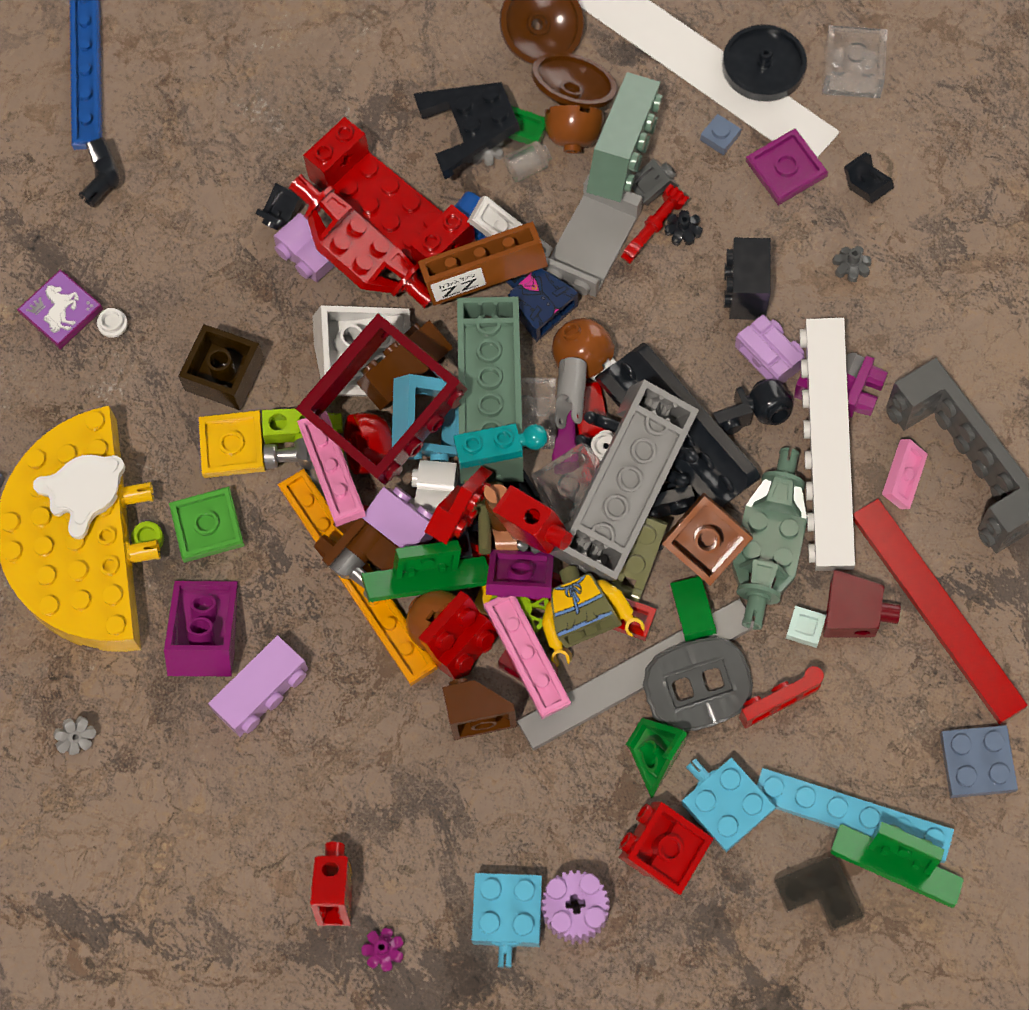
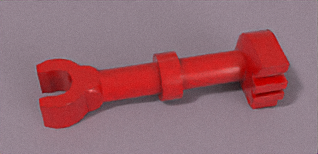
M672 184L668 185L662 194L664 203L654 215L648 216L643 229L624 249V253L621 255L622 259L630 264L651 236L662 229L663 221L672 210L682 209L689 197L684 195V192L680 191L679 188H674Z

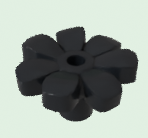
M681 210L679 217L673 213L669 215L667 219L668 225L665 226L664 232L667 236H672V244L679 246L682 240H684L686 245H691L694 243L695 238L701 237L703 229L698 226L700 224V217L698 215L689 217L687 210Z

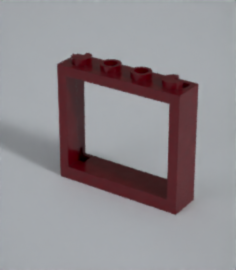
M377 313L295 409L376 479L386 485L396 474L398 476L401 474L402 465L409 457H414L420 452L426 437L430 433H435L442 426L444 416L451 408L455 409L460 405L458 401L468 389L461 381ZM390 336L447 384L376 466L321 419L320 415L387 337Z

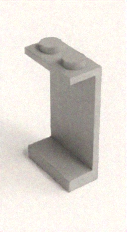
M588 174L583 184V197L550 258L546 257L548 266L542 269L568 286H571L579 294H589L596 297L642 211V196L625 191L621 202L587 193Z

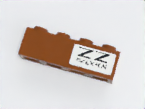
M533 221L418 261L433 306L548 266L542 242Z

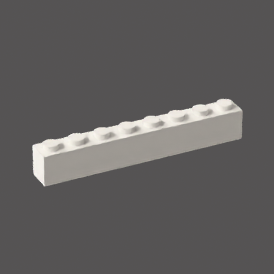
M844 318L806 319L805 329H800L799 336L800 348H806V359H801V378H807L808 388L807 390H802V408H808L809 420H803L804 439H810V451H804L805 470L811 469V481L806 482V501L812 500L813 511L807 513V531H813L814 544H808L809 563H815V571L853 570L855 567Z

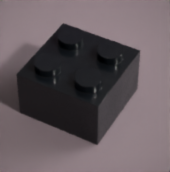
M734 237L732 249L726 250V263L724 264V281H726L724 308H729V319L756 320L761 315L766 316L771 294V238Z

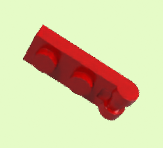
M811 666L806 669L804 677L792 684H789L788 681L782 682L771 690L772 694L763 699L760 696H756L746 701L739 716L745 729L816 693L824 679L823 671L817 666Z

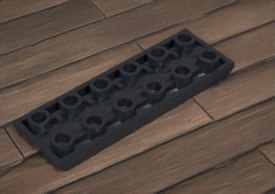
M641 343L595 377V380L618 407H620L630 386L646 380L699 410L682 444V447L696 452L698 460L696 463L690 464L675 458L671 467L674 471L682 473L689 478L688 485L692 486L693 493L697 498L704 492L722 508L761 478L756 467L647 344Z

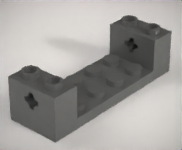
M937 358L896 381L886 406V411L894 424H899L903 431L935 413L938 425L943 430H948L954 438L953 442L957 450L961 454H966L972 462V468L976 475L981 479L984 478L991 487V494L997 502L988 508L977 528L983 544L988 548L991 547L997 554L1029 534L1028 477Z

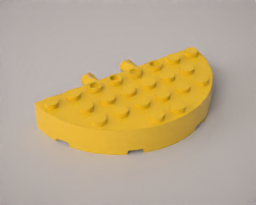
M110 406L78 414L54 427L36 441L15 466L0 499V563L6 579L17 597L34 617L50 631L80 646L85 645L99 648L102 651L128 652L141 650L133 563L155 559L160 560L161 554L158 553L160 546L157 539L130 544L126 508L130 504L154 501L151 481L124 486L122 475L117 491L118 498L109 509L91 521L87 535L83 539H74L68 532L70 513H65L59 517L54 516L50 511L49 497L39 495L33 488V482L36 478L57 473L67 462L75 457L82 455L108 457L114 455L121 458L117 419Z

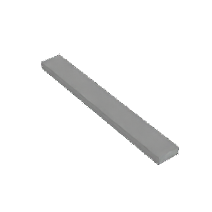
M738 599L712 613L717 634L701 638L719 637L733 641L753 630L754 621L753 619L751 620L750 629L742 625L746 608L741 600ZM683 630L567 693L571 701L570 706L544 719H541L536 710L518 720L517 724L532 750L534 751L643 691L645 668L654 656L671 647L689 642L685 641Z

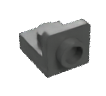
M653 158L635 174L632 189L637 195L642 196V202L648 206L665 191L669 184H672L674 188L679 186L674 179L677 174L667 162L661 164Z

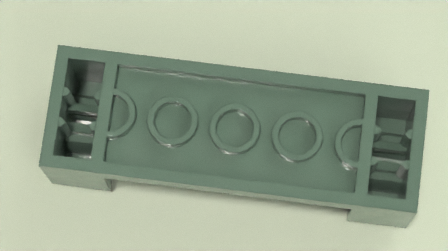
M519 297L457 298L458 380L468 389L458 401L460 403L459 434L515 423L518 433H523ZM523 457L460 469L461 484H463L464 480L469 479L481 466L493 472L488 482H523Z

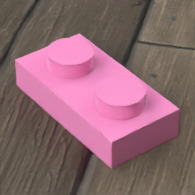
M901 439L899 441L882 495L899 509H910L928 456L911 439Z

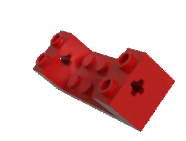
M343 117L303 155L308 177L323 191L329 186L335 188L333 192L335 195L352 206V209L395 247H398L414 265L420 260L475 242L474 227L467 222L469 218L452 204L444 212L439 210L372 155L368 149L366 134L346 117Z

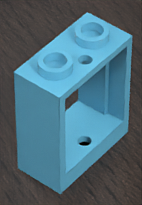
M414 374L394 378L392 447L415 421L416 394L436 397L447 384L441 378ZM459 406L455 409L451 408L444 416L441 445L424 443L420 452L408 459L418 460L422 459V456L430 457V461L449 462L450 457L457 456L453 435H459Z

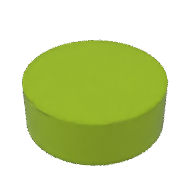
M151 521L139 523L131 534L133 544L157 539L161 548L164 543V534L161 528Z

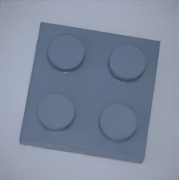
M1007 725L949 730L940 733L950 798L1013 793L1018 790Z

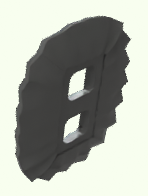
M709 637L681 643L654 656L645 668L643 688L652 716L661 724L689 732L713 727L740 714L741 709L744 708L743 704L751 699L753 682L749 666L740 649L729 640ZM717 668L720 671L724 685L720 689L708 691L702 674L704 671ZM687 678L693 690V697L678 701L675 697L672 683L676 680Z

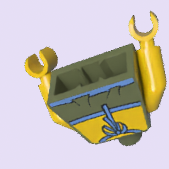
M568 566L560 571L559 574L563 584L552 589L551 600L546 604L542 620V627L548 645L554 649L551 661L557 667L559 666L558 653L564 654L569 664L572 661V653L568 649L569 647L621 626L620 619L625 620V630L629 636L634 637L628 629L631 622H638L644 631L643 621L638 617H633L632 607L618 588L606 580L596 581L592 574H585L580 577L576 566Z

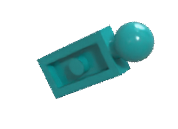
M515 423L453 435L460 469L523 457L522 446L538 450L544 447L548 440L547 431L537 424L528 426L520 434Z

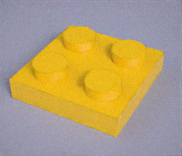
M260 410L198 417L201 468L204 478L265 472Z

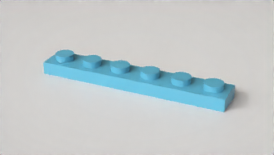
M765 768L761 770L757 786L776 806L777 810L836 829L843 824L872 837L881 822L895 825L904 832L920 839H927L934 845L945 849L941 863H945L954 829Z

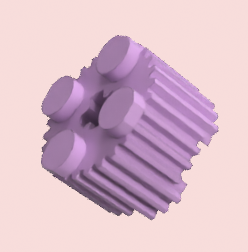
M571 870L568 875L565 872L562 873V877L557 875L546 886V893H543L542 914L544 923L547 924L548 929L552 930L553 935L557 933L558 939L564 937L565 942L571 940L572 944L575 941L582 944V940L589 942V938H595V932L600 933L601 927L604 928L605 921L608 920L609 898H607V891H604V885H600L597 877L593 874H587L585 871L583 874H580V871L577 870L576 874H573ZM572 901H578L579 904L585 906V908H580L579 914H573V910L570 908L566 909L567 905H571Z

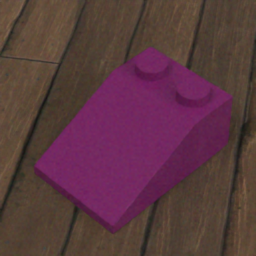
M174 581L164 645L167 676L232 677L235 654L238 581Z

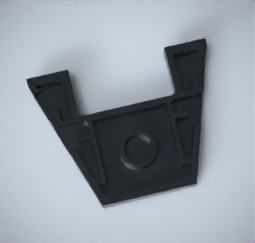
M502 82L413 94L422 119L451 110L463 139L462 144L435 153L444 179L453 176V170L463 163H472L474 161L473 156L485 148L491 150L520 130Z

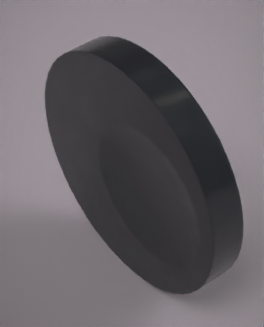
M764 24L749 26L734 34L725 46L722 59L723 74L731 88L746 98L765 102L779 100L792 94L800 86L807 65L805 50L793 34L783 28Z

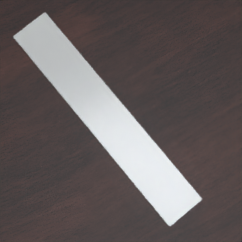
M578 0L582 9L771 141L796 128L818 157L840 133L789 96L765 102L752 100L737 93L728 84L723 74L722 59L724 51L650 0Z

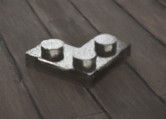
M834 855L773 881L787 913L818 901L831 931L864 918L841 865Z

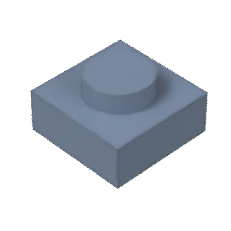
M717 114L701 133L700 141L724 155L741 135V128Z

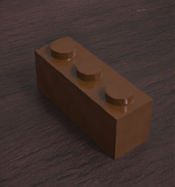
M430 320L422 327L416 323L404 333L406 337L437 362L453 349L452 345ZM396 341L382 352L385 356L383 360L377 363L373 359L360 370L364 376L356 382L380 411L393 400L394 378L407 374L421 376L429 369Z

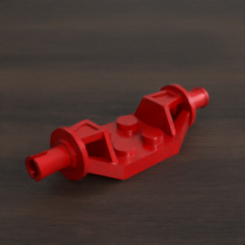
M302 174L291 183L288 189L292 190L309 205L304 218L308 220L316 250L360 289L391 293L393 297H396L400 292L406 291L424 309L431 303L432 300L427 286L417 278V272L420 270L419 263L414 265L398 247H395L352 209V206L333 193L335 188L329 186L320 192ZM321 209L333 220L327 228L318 214ZM388 268L401 279L399 282H395L380 275Z

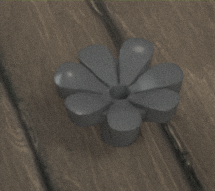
M856 246L853 249L843 247L840 250V254H836L832 259V263L838 266L835 275L839 278L848 274V281L857 282L858 274L862 277H867L870 274L871 257L863 255V248L861 246Z

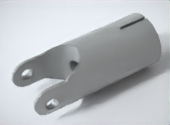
M568 357L559 362L555 423L559 429L565 428L567 415L570 411L575 424L582 422L587 363L580 358Z

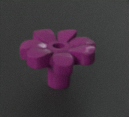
M383 928L380 936L375 931L370 932L367 935L370 944L363 945L361 949L363 956H370L367 960L368 967L376 969L380 964L384 972H389L393 969L392 961L401 963L404 955L397 949L404 945L402 938L397 936L392 939L393 932L389 928Z

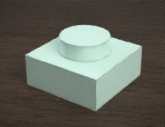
M795 606L786 639L817 648L826 615Z

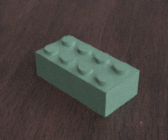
M629 72L626 73L594 148L587 193L621 202L624 192L631 191L635 178L632 172L638 173L643 155H640V153H646L651 137L648 136V133L654 134L658 117L655 116L654 112L658 113L663 95L658 94L661 82Z

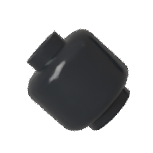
M773 379L757 382L749 395L753 400V412L758 421L767 425H779L785 422L791 414L794 403L783 383Z

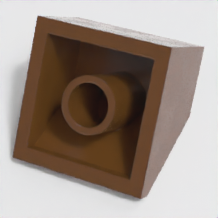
M460 678L450 681L448 683L449 686L442 687L454 741L517 727L514 704L479 682Z

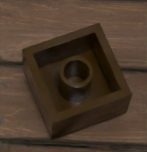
M203 324L178 377L185 391L241 410L264 361V356L259 343Z

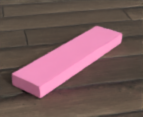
M324 411L320 418L332 427L327 411ZM307 418L298 420V426L336 527L365 517L364 508L341 448Z
M516 596L497 597L484 603V609L541 719L570 706L571 701Z

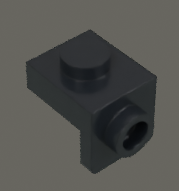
M864 152L844 167L849 189L871 204L894 188L892 178L873 167L871 155L867 152Z
M275 183L264 209L258 208L255 214L263 218L262 223L278 230L279 227H284L296 216L303 200L292 190L279 183Z
M742 387L735 390L734 402L736 406L713 413V420L727 435L735 434L742 427L751 425L752 414L754 413L753 400L750 395H745Z

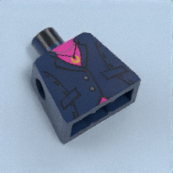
M542 268L533 271L527 277L521 275L505 281L513 288L508 297H519V320L536 342L578 306V292Z

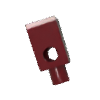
M834 570L830 581L823 637H875L879 630L880 622L898 624L901 605L883 603L884 586Z

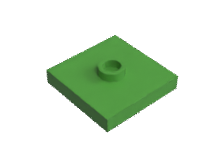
M230 487L169 503L184 563L245 546Z

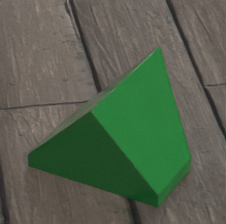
M642 718L625 745L630 749L652 799L684 748L687 733L684 730Z

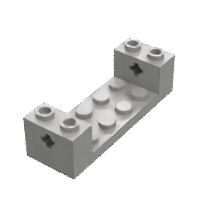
M646 380L630 386L616 413L623 418L572 521L564 524L566 530L572 533V541L565 550L554 547L549 554L571 566H576L578 570L586 574H592L597 580H617L699 410Z

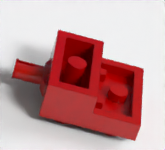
M481 466L462 487L457 485L436 507L424 532L437 539V542L441 541L446 545L453 537L460 538L466 527H470L476 518L478 510L475 508L480 501L485 499L484 488L486 484L489 487L492 486L487 482L493 472Z

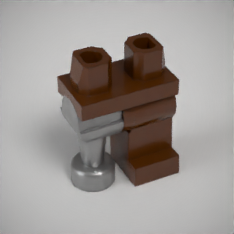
M362 518L337 526L336 528L344 534L337 543L324 534L314 544L315 549L323 557L322 561L343 579H352L363 588L361 574L367 572L362 567L369 561L380 571L393 569L395 550L399 548L367 524Z

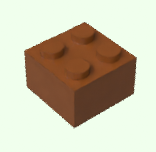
M703 492L663 537L662 544L711 586L753 537L749 531Z

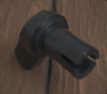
M103 137L85 143L94 166L95 178L79 193L81 199L86 198L84 202L90 207H93L108 189H116L120 182L118 168Z

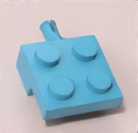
M697 758L686 767L699 782L696 788L682 800V805L703 829H706L725 852H728L776 810V806L732 758L719 769L710 773L699 763Z
M475 873L473 945H494L499 947L497 965L499 968H504L505 954L506 968H512V948L517 946L540 947L542 875Z

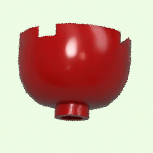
M360 412L347 416L344 438L350 440V443L377 466L392 448V431L389 424L383 417L373 413ZM346 453L349 467L354 474H371Z

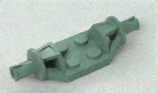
M787 447L781 448L779 451L780 455L776 471H768L762 475L761 485L745 506L741 525L751 533L753 539L733 560L732 565L738 584L736 592L741 598L747 600L742 625L750 629L752 616H755L754 630L762 629L766 604H778L781 601V594L794 581L807 524V513L802 492L805 488V482L795 475L800 453L792 449L790 460H787L789 451ZM749 573H751V583H749ZM774 578H776L773 588H771Z

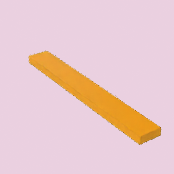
M303 468L278 484L279 489L314 542L316 543L325 534L337 543L344 534L333 525L334 520L328 504L305 469ZM368 563L362 567L367 573L373 572ZM336 574L410 686L438 669L429 653L420 649L410 638L406 629V619L392 599L375 601L373 603L368 602V599L363 594L365 589L352 579H343Z

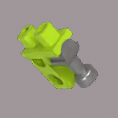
M296 409L262 410L263 438L265 441L264 463L266 469L277 468L278 462H298L304 469H314L297 423L298 420L306 417ZM327 413L333 429L338 433H343L342 415L340 413ZM294 442V447L277 450L278 443Z

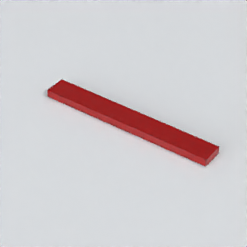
M876 499L853 513L854 523L998 724H1002L1026 709L1028 705L881 501Z

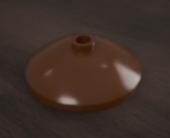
M504 0L500 11V30L505 44L516 57L532 65L538 57L547 53L564 52L572 54L583 34L584 19L578 0ZM533 20L539 22V30L533 28Z
M564 52L547 53L538 57L532 67L531 76L537 88L546 97L559 105L580 106L581 110H589V107L598 109L611 103L617 91L614 78L605 68L588 58Z

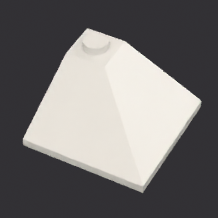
M321 305L313 315L314 348L320 378L326 374L377 313L403 334L410 329L409 308ZM388 336L360 370L373 359L377 363L383 360L385 356L382 352L395 340ZM360 370L338 396L368 397L356 383L364 376Z

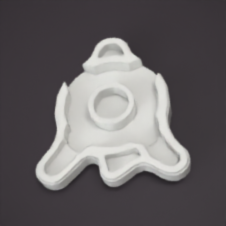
M82 455L67 462L57 473L36 478L33 482V488L39 495L49 497L50 511L54 516L59 517L65 513H70L68 532L74 539H83L87 535L91 521L109 509L118 498L117 491L121 476L125 471V464L120 457L114 455L108 457Z

